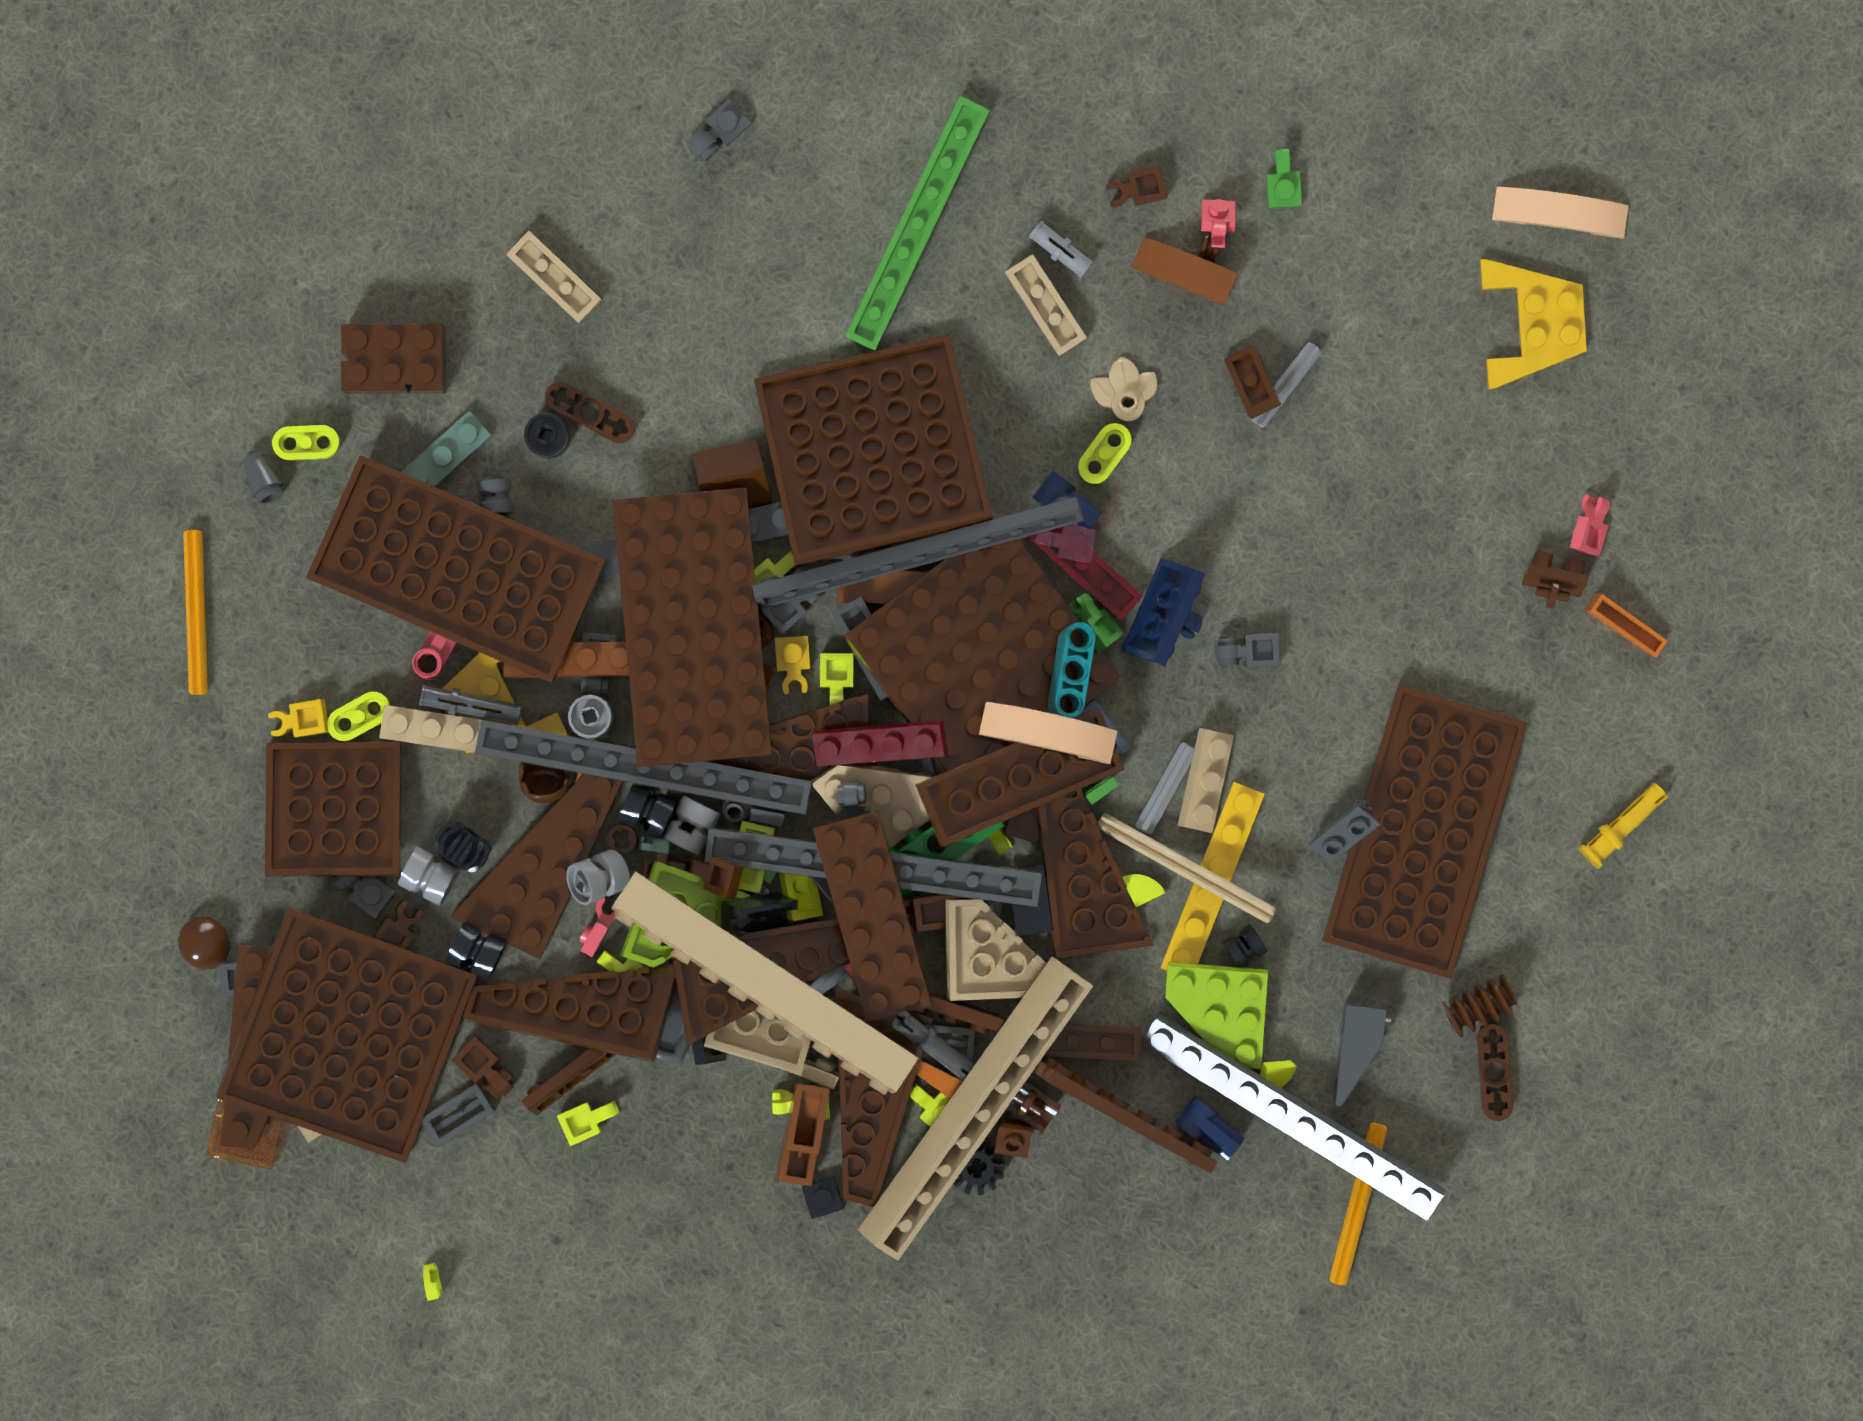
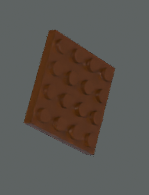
M400 741L267 743L265 876H401L402 743Z

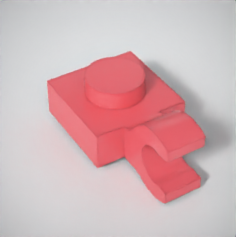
M1220 199L1202 200L1201 231L1211 232V247L1225 248L1226 232L1235 233V201Z
M1585 495L1582 500V510L1585 516H1578L1570 548L1600 558L1609 527L1603 521L1609 511L1610 501L1599 497L1595 506L1597 498Z
M606 898L596 903L595 911L598 921H596L594 926L588 924L579 939L584 944L580 951L590 957L595 956L612 922L616 919L614 917L616 914L615 910L612 914H606L603 911V904Z

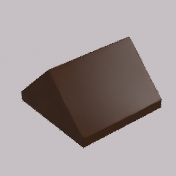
M757 438L692 454L701 492L746 488L748 509L773 503Z

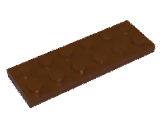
M1095 708L1072 718L1107 728L1100 708ZM1015 742L915 785L940 847H944L1125 769L1115 745L1111 764L1079 758L1077 755Z
M879 810L814 827L815 839L866 1022L895 1016L902 1011L910 1012L932 1006V1000Z

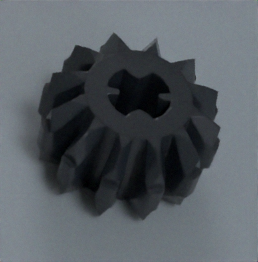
M449 820L445 826L441 827L433 842L434 848L439 854L455 866L469 873H476L486 863L492 851L490 844L485 839L455 820Z
M986 1139L982 1142L981 1149H977L964 1167L961 1176L954 1181L956 1187L967 1181L964 1190L966 1194H970L972 1186L977 1185L978 1195H983L984 1189L982 1184L984 1183L991 1190H995L996 1185L990 1179L991 1176L1001 1180L1004 1177L1003 1173L994 1170V1168L1004 1166L1005 1161L1003 1159L992 1161V1158L997 1156L998 1153H994L995 1148L989 1153L986 1152L989 1146V1141ZM979 1158L980 1163L983 1161L986 1163V1168L981 1169V1175L978 1176L973 1175V1170L969 1173L967 1166L972 1165V1159Z

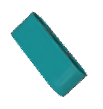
M1077 622L1065 627L1059 634L1048 697V711L1051 714L1075 718L1084 709L1095 645L1094 630L1084 622ZM1073 630L1082 634L1083 644L1081 647L1074 646L1070 640ZM1068 663L1073 664L1078 670L1075 680L1069 679L1065 674V667ZM1062 696L1068 697L1072 702L1070 713H1065L1060 708L1059 702Z

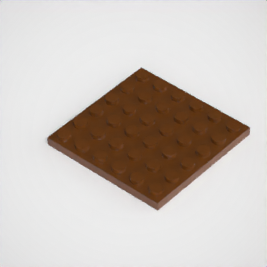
M949 334L754 379L795 565L993 520Z
M1016 539L944 559L843 637L907 723L943 720L948 753L944 757L933 758L941 769L946 772L1015 743V741L1007 742L979 735L986 702L1049 713L1048 697L1059 634L1065 627L1080 621L1020 540ZM1073 630L1070 640L1074 646L1081 647L1083 644L1082 634ZM1095 648L1085 705L1120 678V675L1103 652L1098 653ZM1068 663L1065 667V674L1069 679L1075 680L1078 670L1073 664ZM1062 696L1059 702L1060 708L1063 712L1070 713L1072 702L1068 697Z
M288 907L216 1097L406 1163L477 976L467 970Z

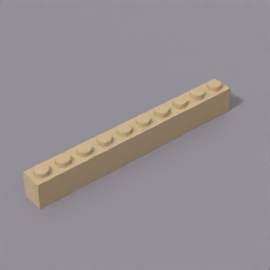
M637 872L633 874L612 906V909L616 911L614 917L629 927H632L633 924L645 930L643 936L658 946L662 942L673 949L671 955L687 965L691 960L701 967L699 973L708 980L716 983L719 979L730 986L727 991L743 1002L746 998L750 999L758 1005L755 1010L770 1020H773L776 1016L786 1023L784 1029L793 1036L801 1039L804 1035L815 1042L812 1047L828 1058L831 1054L835 1055L843 1061L840 1066L855 1076H858L861 1072L871 1079L869 1085L884 1095L888 1091L892 1094L896 1093L918 1060V1057Z
M1053 956L859 1227L858 1231L866 1239L894 1259L899 1260L1092 989V984Z

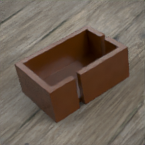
M341 324V354L348 357V361H341L342 392L345 394H409V387L407 385H412V391L415 394H446V327L443 324Z

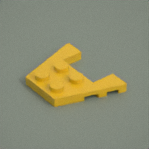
M1488 259L1480 260L1481 290L1516 288L1521 357L1486 359L1488 390L1498 388L1587 351L1582 284Z
M479 653L442 688L453 691V688L460 689V693L515 704L497 666L500 661L482 653ZM474 705L475 707H480V708H485V709H489V710H494V711L502 712L501 710H496V709H491V708H486V707H481V706H476V705ZM457 712L455 716L482 719L569 736L558 712L529 726L525 725L521 715L519 724L515 725Z

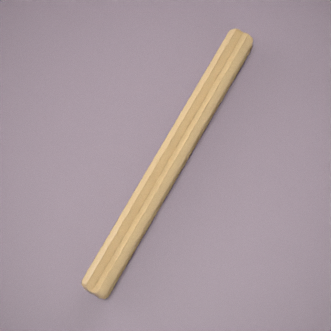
M1104 813L1099 819L1097 826L1100 831L1265 923H1269L1274 917L1276 908L1107 813Z

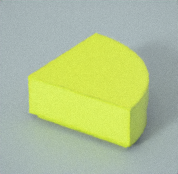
M1140 874L1123 876L1127 886L1126 889L1135 907L1166 893L1157 881L1148 876Z
M1291 1060L1263 1062L1260 1076L1283 1088L1292 1078L1297 1066Z
M437 1264L423 1265V1280L427 1301L439 1299L443 1294Z

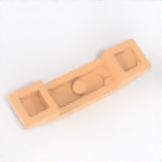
M1496 187L1492 220L1524 225L1527 223L1624 239L1629 206L1572 194Z
M986 702L979 735L1007 742L1015 741L1077 755L1079 758L1111 764L1117 731L1042 711Z

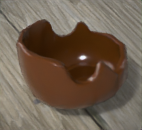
M521 762L519 766L520 787L523 794L529 800L536 803H550L561 799L568 789L569 771Z
M207 916L195 917L183 925L179 932L178 946L181 955L190 965L201 970L215 969L226 961L231 949V942L226 929L220 922Z

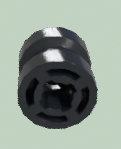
M1251 924L1242 928L1238 936L1229 937L1222 942L1236 965L1241 968L1247 966L1249 960L1254 956L1261 957L1268 952ZM1244 941L1246 942L1250 950H1247V948L1243 944Z

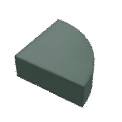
M644 836L638 837L637 849L670 854V841Z

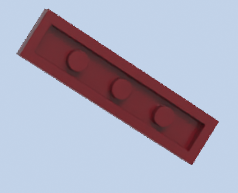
M1066 526L1027 536L1031 542L1120 622L1143 597Z
M943 720L816 730L812 733L817 766L944 757L948 753Z

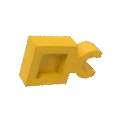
M808 636L775 638L777 672L787 671V677L782 684L784 694H789V684L794 680L801 683L802 693H806L808 684L806 679L801 676V670L811 669Z
M325 699L289 704L290 714L282 711H273L268 714V718H280L282 721V726L279 730L270 731L272 736H286L290 733L291 729H293L295 738L329 733Z

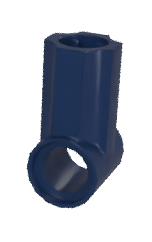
M1055 471L1051 472L1032 496L1038 503L1041 502L1043 505L1051 504L1053 500L1060 497H1077L1084 521L1071 524V526L1083 535L1088 532L1102 514L1100 510L1079 495L1072 484Z
M1194 1096L1175 1123L1196 1140L1201 1139L1217 1154L1229 1160L1241 1146L1245 1137L1217 1116V1112Z

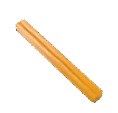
M186 530L183 533L188 686L191 695H204L208 692L203 533L200 530Z
M1371 1122L1365 1140L1382 1150L1388 1130L1387 1127L1383 1124ZM1355 1177L1329 1277L1332 1283L1338 1285H1346L1348 1283L1372 1191V1186L1358 1177Z

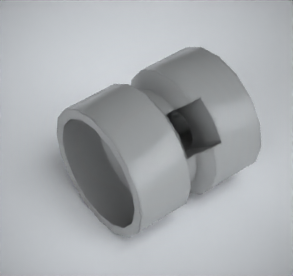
M584 695L576 699L570 706L568 721L572 730L579 736L590 739L599 738L607 734L612 728L614 711L610 703L604 698L595 695Z
M683 795L675 811L678 818L677 820L670 821L663 838L701 856L707 844L708 837L706 833L710 827L715 828L721 813ZM688 823L696 826L692 833L685 831Z
M416 847L400 876L398 885L414 893L422 890L424 899L441 906L459 872V867L445 860L436 863L434 862V855L420 847Z
M607 850L593 856L591 859H584L570 865L566 872L568 888L575 900L581 905H589L603 899L605 896H611L623 891L630 880V874L623 857L615 850Z

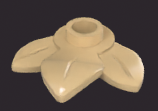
M1119 357L1115 360L1109 371V378H1092L1090 384L1092 394L1098 404L1112 408L1115 416L1123 421H1133L1139 418L1144 412L1145 402L1155 395L1158 387L1155 372H1145L1139 375L1134 363L1125 357ZM1126 399H1131L1134 401V405L1126 408L1122 405V402Z

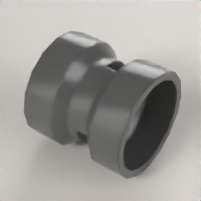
M491 479L477 482L478 492L482 495V502L479 506L497 514L513 513V505L508 497V492L511 490L510 479Z

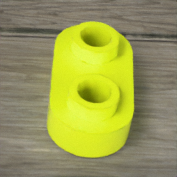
M1118 423L1106 425L1085 451L1078 463L1079 475L1085 482L1090 484L1104 482L1126 454L1131 445V434L1125 426ZM1118 435L1121 439L1120 445L1117 447L1110 446L1108 443L1109 436ZM1093 461L1098 462L1101 465L1100 472L1097 474L1091 473L1088 470L1089 463Z
M326 425L283 427L275 433L272 440L274 452L280 458L288 461L329 459L339 451L341 444L338 433ZM322 436H326L330 440L329 446L325 449H321L318 446V440ZM288 438L296 440V447L293 450L285 448L284 444Z
M368 692L336 709L330 714L327 721L330 735L339 741H350L382 723L384 705L391 706L389 699L382 693ZM372 702H377L381 708L380 712L376 715H372L368 710ZM343 718L351 721V728L348 731H343L339 727V723Z

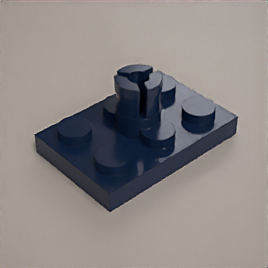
M1160 558L1121 650L1139 658L1166 666L1168 659L1174 653L1175 643L1179 634L1187 639H1192L1195 637L1194 631L1199 633L1201 629V615L1190 612V608L1201 590L1205 574L1196 569Z

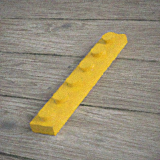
M1236 782L1232 783L1200 866L1229 882L1231 881L1262 803L1264 793ZM1193 883L1160 966L1161 969L1167 971L1168 962L1199 963L1223 902L1222 898Z

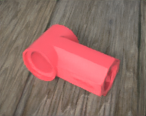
M429 632L422 647L413 657L412 666L415 673L427 681L440 678L457 643ZM427 656H433L437 659V667L431 673H424L420 668L421 661Z

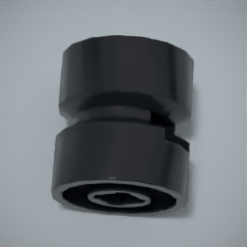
M542 413L535 415L529 420L524 431L526 445L534 454L541 458H558L566 452L570 445L571 436L569 428L554 414Z
M633 783L618 821L634 828L642 825L644 832L662 839L678 799L662 792L654 795L652 788Z
M464 922L450 947L446 961L462 969L469 966L472 974L489 981L507 942L490 934L483 937L480 929Z

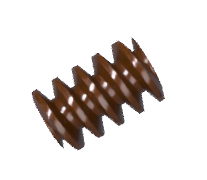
M1504 975L1499 976V986L1492 980L1486 981L1487 992L1480 985L1474 986V997L1465 990L1462 991V1002L1454 995L1449 998L1450 1007L1442 1001L1449 1022L1460 1038L1464 1037L1463 1026H1467L1473 1033L1476 1032V1021L1478 1020L1485 1028L1488 1027V1016L1490 1015L1497 1022H1500L1501 1010H1504L1509 1017L1513 1016V1005L1517 1007L1518 1005Z

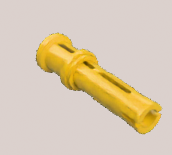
M1653 782L1609 825L1605 824L1599 827V833L1586 845L1582 844L1579 846V851L1595 868L1600 869L1603 866L1602 862L1615 849L1620 850L1624 844L1623 840L1659 805L1667 800L1668 796L1661 787Z

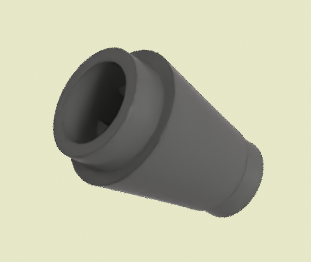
M261 452L253 453L243 459L252 498L257 499L259 504H267L283 495L281 489L283 483L266 459L263 458Z

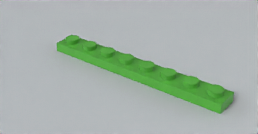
M959 96L845 338L876 351L990 113L989 109Z

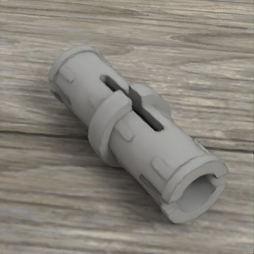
M1042 220L1029 235L1030 239H1033L1052 255L1050 257L1055 262L1059 260L1076 273L1079 278L1083 277L1094 262L1072 246V241L1068 237L1063 239L1044 224Z

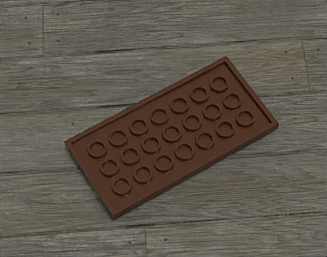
M360 455L306 578L553 684L606 564V560Z
M736 488L613 500L637 767L772 755L758 605L752 585L756 584L747 489Z
M1397 685L1364 796V800L1372 808L1369 814L1376 818L1381 825L1348 850L1322 941L1449 979L1452 978L1525 732L1526 722L1406 686Z

